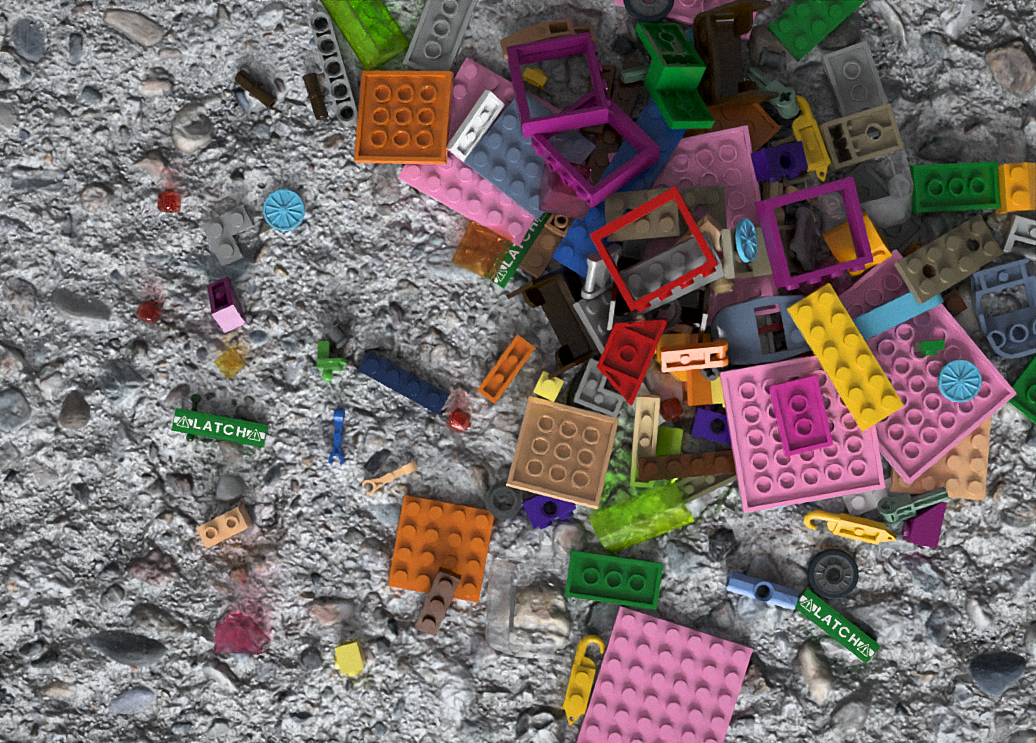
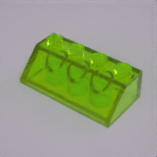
M320 0L366 71L383 66L409 48L410 42L382 0Z
M678 479L666 481L593 510L588 516L598 540L608 554L695 521Z

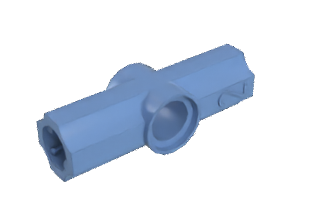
M730 570L725 590L794 610L798 601L799 590ZM760 585L767 586V591L763 595H757V588Z

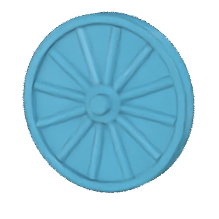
M288 189L276 190L264 202V218L271 227L277 230H292L300 225L305 216L304 202L294 191Z
M749 218L740 219L735 232L737 250L744 262H752L756 258L758 248L756 230Z
M966 360L948 362L943 366L938 375V386L944 397L954 402H966L973 399L981 388L982 379L978 368Z

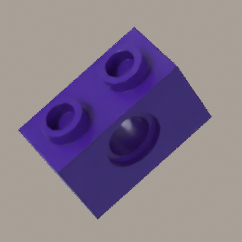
M802 141L766 148L750 154L756 180L766 179L767 184L780 181L783 175H785L786 179L800 176L799 171L808 169Z
M703 405L702 409L696 407L689 434L731 445L726 410L725 414L716 413V408ZM716 418L721 419L723 424L719 431H714L711 427L712 421Z
M536 494L522 501L533 528L539 526L540 530L552 525L551 520L558 517L563 520L574 514L573 510L576 509L575 504L572 502L541 494ZM547 501L556 503L557 508L554 512L548 513L544 510L543 506Z

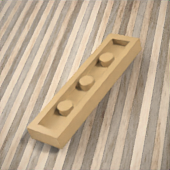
M637 394L635 399L629 485L632 487H653L654 481H638L637 458L656 456L660 409L659 395Z

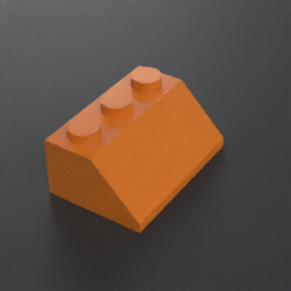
M685 334L686 345L698 343V334ZM704 334L703 343L713 342L711 334ZM700 369L687 370V381H682L683 405L713 404L711 382L703 377Z

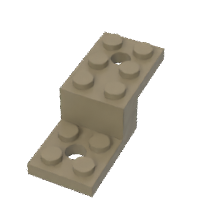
M890 103L822 123L818 126L831 161L826 175L848 169L857 163L904 149ZM869 127H875L879 131L877 139L868 137L867 131ZM795 136L772 142L769 145L770 148L794 143L796 139ZM805 169L799 171L800 176L786 179L785 175H783L780 181L783 183V188L817 177L811 172L807 173Z
M724 185L679 189L697 222L701 218L696 216L695 208L702 204L707 206L708 214L724 229H727ZM671 188L613 193L604 200L606 225L623 216L626 210H634ZM672 200L609 235L607 239L608 242L682 237L690 228L675 200Z
M978 214L894 263L916 302L920 305L980 270V267L1004 253L981 215ZM967 240L974 242L975 251L968 249ZM924 266H927L931 269V278H927L924 276Z
M778 225L789 273L806 272L801 262L797 261L796 252L790 249V242L794 238L796 225ZM761 227L755 228L758 248L756 258L752 262H744L739 256L735 239L736 229L721 230L719 243L723 250L722 271L725 274V279L773 275Z

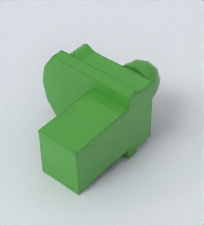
M318 341L317 369L323 371V380L329 382L333 378L332 371H342V365H347V360L331 358V342Z

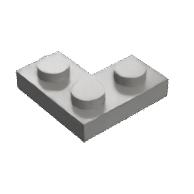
M243 204L201 225L222 267L244 257L234 236L254 227V224Z
M590 358L573 402L617 418L624 397L604 389L607 377L597 368L599 361Z

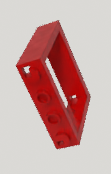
M678 186L667 190L589 234L630 311L637 309L641 312L651 307L650 301L657 297L660 301L673 295L672 289L678 286L684 289L695 283L694 277L702 274L704 278L716 272L715 266L719 264ZM675 200L708 262L635 301L602 239L668 202Z

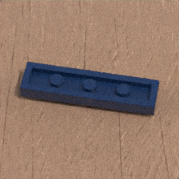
M368 350L358 368L359 372L438 415L450 396L445 391Z

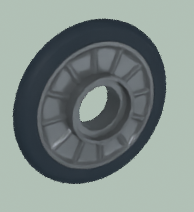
M623 0L628 13L641 22H657L665 18L674 5V0H655L652 3H647L644 0Z
M827 549L818 553L812 559L808 568L810 586L819 596L826 599L835 600L846 597L854 590L859 578V570L855 560L847 552L840 549ZM831 568L839 570V577L836 580H829L827 577V572Z

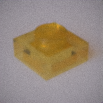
M234 347L229 348L213 361L228 380L247 366V363Z

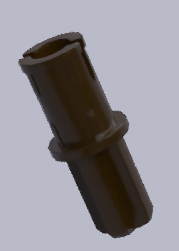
M244 70L236 74L235 81L249 92L250 97H255L267 109H271L276 104L278 98L264 88L261 81L257 82Z
M309 73L304 75L302 79L308 93L306 98L311 103L315 119L324 120L329 115L323 98L325 94L321 92L317 74Z

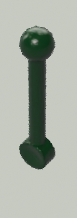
M193 394L191 396V401L193 402L192 410L197 411V404L201 401V397L198 394ZM187 434L186 440L189 442L194 441L195 435Z

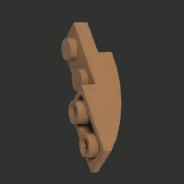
M560 19L529 26L510 34L500 41L503 59H507L506 47L586 32H590L592 43H597L593 25L573 26L571 19Z
M570 187L568 188L519 265V268L535 278H539L551 262L553 253L563 237L566 236L568 229L585 204L583 199L580 201L575 190Z

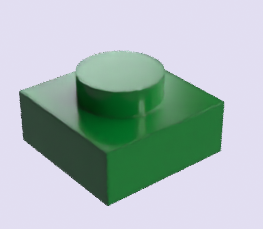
M945 340L913 342L914 352L922 351V356L937 355V350H945Z

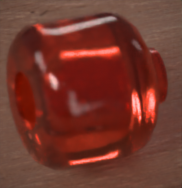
M165 189L164 192H160L157 196L158 210L165 213L179 212L181 210V195L174 192V189Z
M143 300L138 306L135 315L140 320L154 325L160 318L162 309L155 300Z
M671 397L660 402L659 412L663 420L675 422L680 419L679 416L683 414L684 409L678 397Z
M456 407L450 412L446 426L457 433H462L465 429L468 430L472 424L470 422L471 415L463 409Z

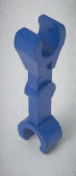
M344 408L334 409V445L328 459L330 465H333L334 456L340 457V466L345 461L342 450V430L345 419Z

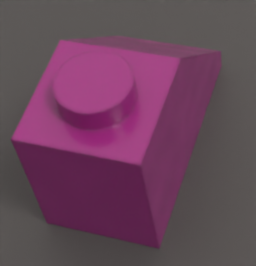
M228 276L207 285L211 313L223 332L226 333L246 324L243 309Z
M942 501L916 511L917 516L908 518L907 522L903 523L901 531L903 540L937 549L947 503Z

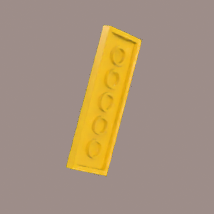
M830 283L824 284L786 308L861 431H865L904 407V404Z

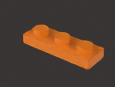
M517 334L476 391L496 404L536 347Z

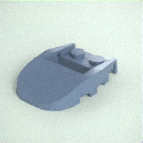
M1028 258L981 270L970 275L972 309L988 347L996 354L1005 358L1013 359L1036 353V276H1031L1027 268ZM1019 284L1024 285L1029 307L986 319L981 303V295Z
M803 295L756 296L723 307L715 314L711 323L713 342L716 339L728 341L726 354L733 366L772 363L811 351L786 308L802 299ZM779 303L787 350L762 355L754 308Z

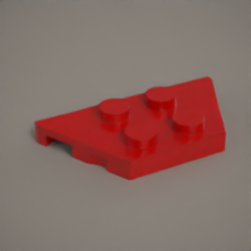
M666 319L616 322L600 357L597 368L608 378L612 386L620 392L631 406L635 401L668 323Z

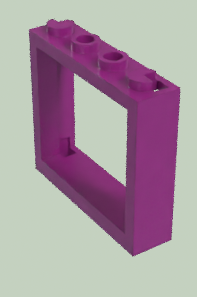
M590 32L506 47L523 138L532 137L533 134L538 133L543 135L609 123L608 113L612 112L611 99L605 96V93L608 92L606 79H601L600 74H603L601 59H596L598 46L596 42L592 43ZM585 54L597 107L531 118L520 65Z
M594 89L560 113L597 107ZM612 100V112L608 113L609 124L639 154L595 186H592L548 141L559 132L543 135L538 133L533 134L531 137V146L535 149V154L537 156L541 155L549 169L553 172L556 171L561 176L563 183L567 187L571 186L576 191L580 201L583 199L591 208H594L659 161L660 147Z
M853 176L755 202L776 288L786 287V291L800 287L801 282L807 281L808 284L821 282L822 276L829 275V278L844 275L843 270L851 269V272L866 269L865 264L874 262ZM840 190L857 258L790 277L773 208Z

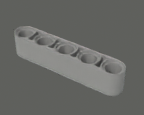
M316 12L311 16L310 26L338 119L345 126H354L357 124L358 106L335 27L329 15L324 12ZM320 21L328 22L326 28L321 30L317 29V24ZM327 43L334 44V48L330 52L323 51ZM332 66H341L337 74H330ZM346 87L347 93L344 96H336L338 88ZM347 109L354 111L350 119L343 118V112Z

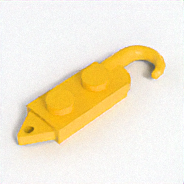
M796 95V101L803 115L794 120L792 131L796 142L802 141L808 165L807 173H813L824 182L827 168L831 161L808 101L804 97Z
M812 510L804 516V524L813 530L816 529V526L810 520L817 518L827 521L828 529L835 535L876 545L879 542L896 541V534L890 531L885 523L844 513L836 514L824 510Z
M596 635L584 636L577 646L562 705L570 726L586 712L596 671L594 661L585 656L587 645L590 642H596L600 647V652H605L603 640Z

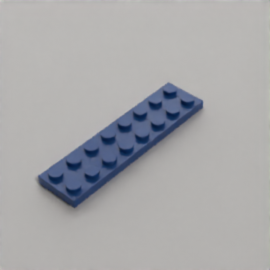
M652 97L635 123L660 147L659 161L614 193L650 190L688 130L670 129ZM626 140L620 146L599 182L639 154ZM604 200L594 208H591L585 202L568 229L566 236L563 237L552 255L553 259L585 279L588 270L586 263L588 255L599 253L589 234L606 225ZM631 209L626 210L623 215L630 212ZM607 237L602 239L607 248L616 243L608 242Z

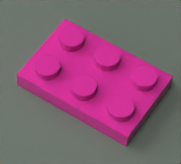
M816 374L768 386L784 456L788 457L833 445Z

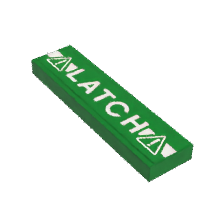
M548 207L538 221L534 219L520 246L507 241L484 276L504 289L541 233L553 210Z
M175 408L171 431L264 448L269 424Z
M807 587L798 596L795 606L798 611L867 664L879 649L880 645Z

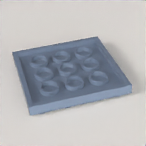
M525 91L531 118L554 114ZM514 98L464 163L538 221L566 185L556 171L553 172L549 169L545 159L541 155L537 156L535 154V149L531 146V137L523 138L516 99ZM575 129L560 131L548 140L576 170L581 167L596 147Z

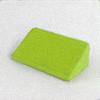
M658 427L656 456L681 454L682 428Z

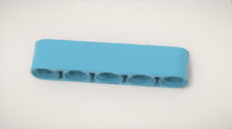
M909 291L853 318L852 321L863 339L867 340L942 304L944 300L939 293L918 305Z

